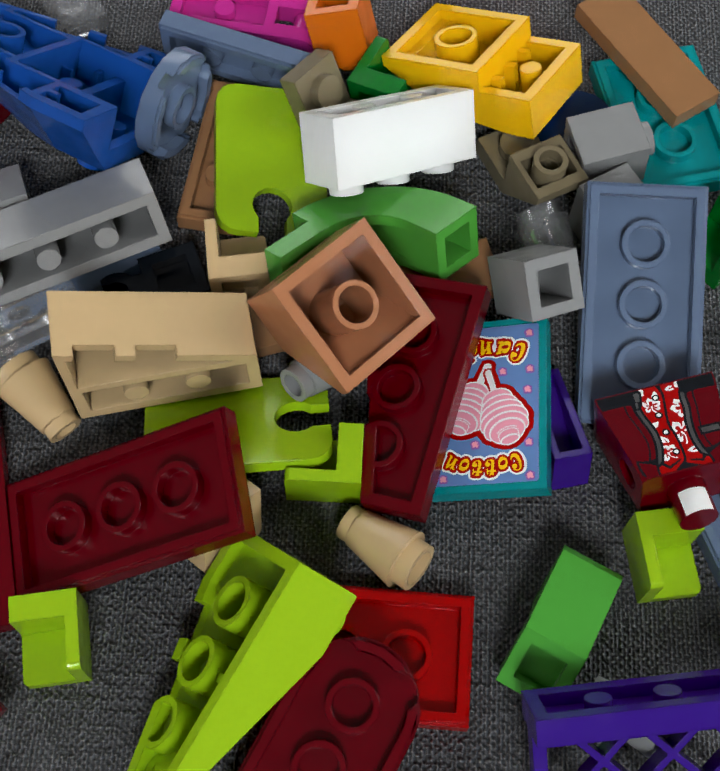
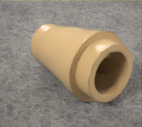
M29 350L13 357L0 368V398L43 435H46L51 443L64 439L80 425L81 419L75 413V409L48 358H39L33 350Z
M358 505L351 507L346 512L336 530V536L344 541L388 587L398 585L405 591L411 589L424 575L434 555V547L425 542V534L369 510H364Z

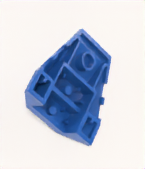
M0 2V104L35 136L55 149L77 158V162L87 169L105 171L144 153L143 150L138 148L135 139L136 114L142 93L151 74L167 54L142 45L139 46L138 52L135 53L107 46L108 35L94 30L89 31L88 39L56 30L58 19Z

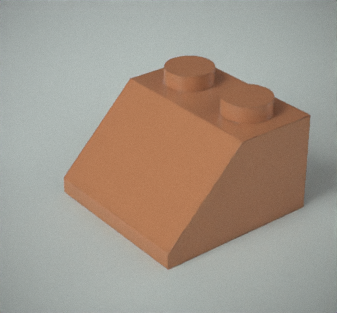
M365 217L335 231L247 300V303L282 350L341 394H348L436 319Z

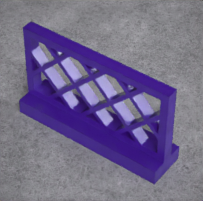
M720 669L521 690L522 714L528 727L530 771H550L548 769L547 748L571 745L579 746L590 755L577 771H600L603 767L609 771H628L612 757L629 739L647 737L659 748L638 771H662L673 759L688 771H720V747L702 767L681 751L698 731L716 729L720 732ZM670 734V736L667 739L662 736ZM597 742H602L599 746H596L594 744Z

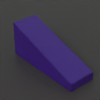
M559 368L551 369L552 490L588 484L593 455Z

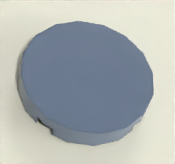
M187 46L176 47L162 58L151 74L142 93L135 119V139L139 149L161 160H165L175 156L189 142L191 135L184 133V131L188 127L190 120L198 124L199 119H202L211 92L212 72L210 64L204 62L206 57L202 53Z

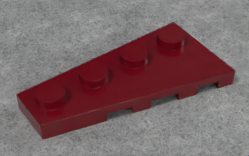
M404 273L436 319L367 377V395L370 398L368 424L364 427L360 503L369 511L426 523L490 304L491 294L485 285Z

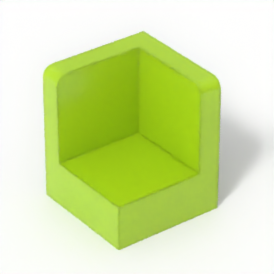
M339 422L338 441L333 440L332 456L322 465L312 468H285L284 486L286 500L360 504L364 423Z
M673 508L635 512L622 530L637 604L695 597L701 591L691 544L704 531V527L696 530L682 529Z
M77 588L9 596V624L22 637L24 685L30 689L93 681L88 603Z

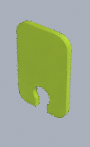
M240 83L223 86L218 91L214 104V215L216 222L228 234L257 237L259 233V217L254 211L253 201L262 194L270 193L282 198L289 207L290 214L284 224L286 236L295 230L292 213L313 202L326 198L327 188L305 183L301 131L282 88Z
M280 377L262 378L263 386L145 407L143 435L223 406L234 411L245 473L279 471L289 467L312 468L327 462L333 452L331 424L315 425L301 431H288L276 424V421L282 415L292 411H305L310 414L328 413V390L299 402L294 400L285 391Z

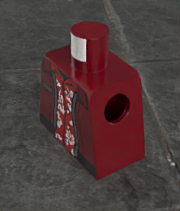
M712 371L595 399L594 436L596 442L636 508L647 511L672 505L678 523L684 530H696L713 523L719 515L712 495L720 494V398Z

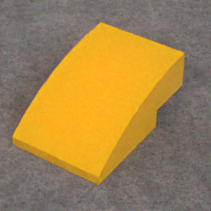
M435 3L381 55L383 66L398 78L406 80L407 85L413 89L437 84L474 89L475 123L531 140L535 139L583 82L580 43L531 36L530 16Z

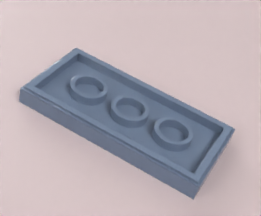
M587 181L584 184L580 276L585 308L578 311L574 408L581 423L594 424L595 399L701 374L709 187Z

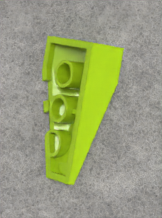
M258 535L222 547L203 577L194 599L204 606L191 640L179 638L171 659L179 662L177 676L170 694L160 697L153 703L127 771H210L324 655L333 637L343 627L346 615L357 596Z

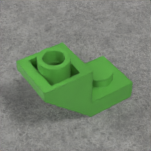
M564 545L537 592L530 615L500 666L496 681L521 694V690L572 685L589 656L620 587L623 576Z

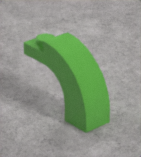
M401 186L364 188L362 194L348 197L329 196L292 213L295 230L264 249L271 282L335 231L365 217L399 266L412 269L426 277L446 279L479 255L477 209L475 205L434 190Z

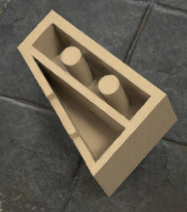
M46 291L51 357L81 419L263 386L246 293Z

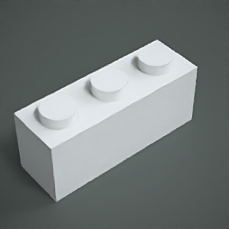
M437 84L299 112L305 183L328 188L331 196L348 197L359 195L364 192V185L374 182L380 185L407 183L410 181V174L419 171L425 174L448 173L454 170V163L476 158L474 89Z

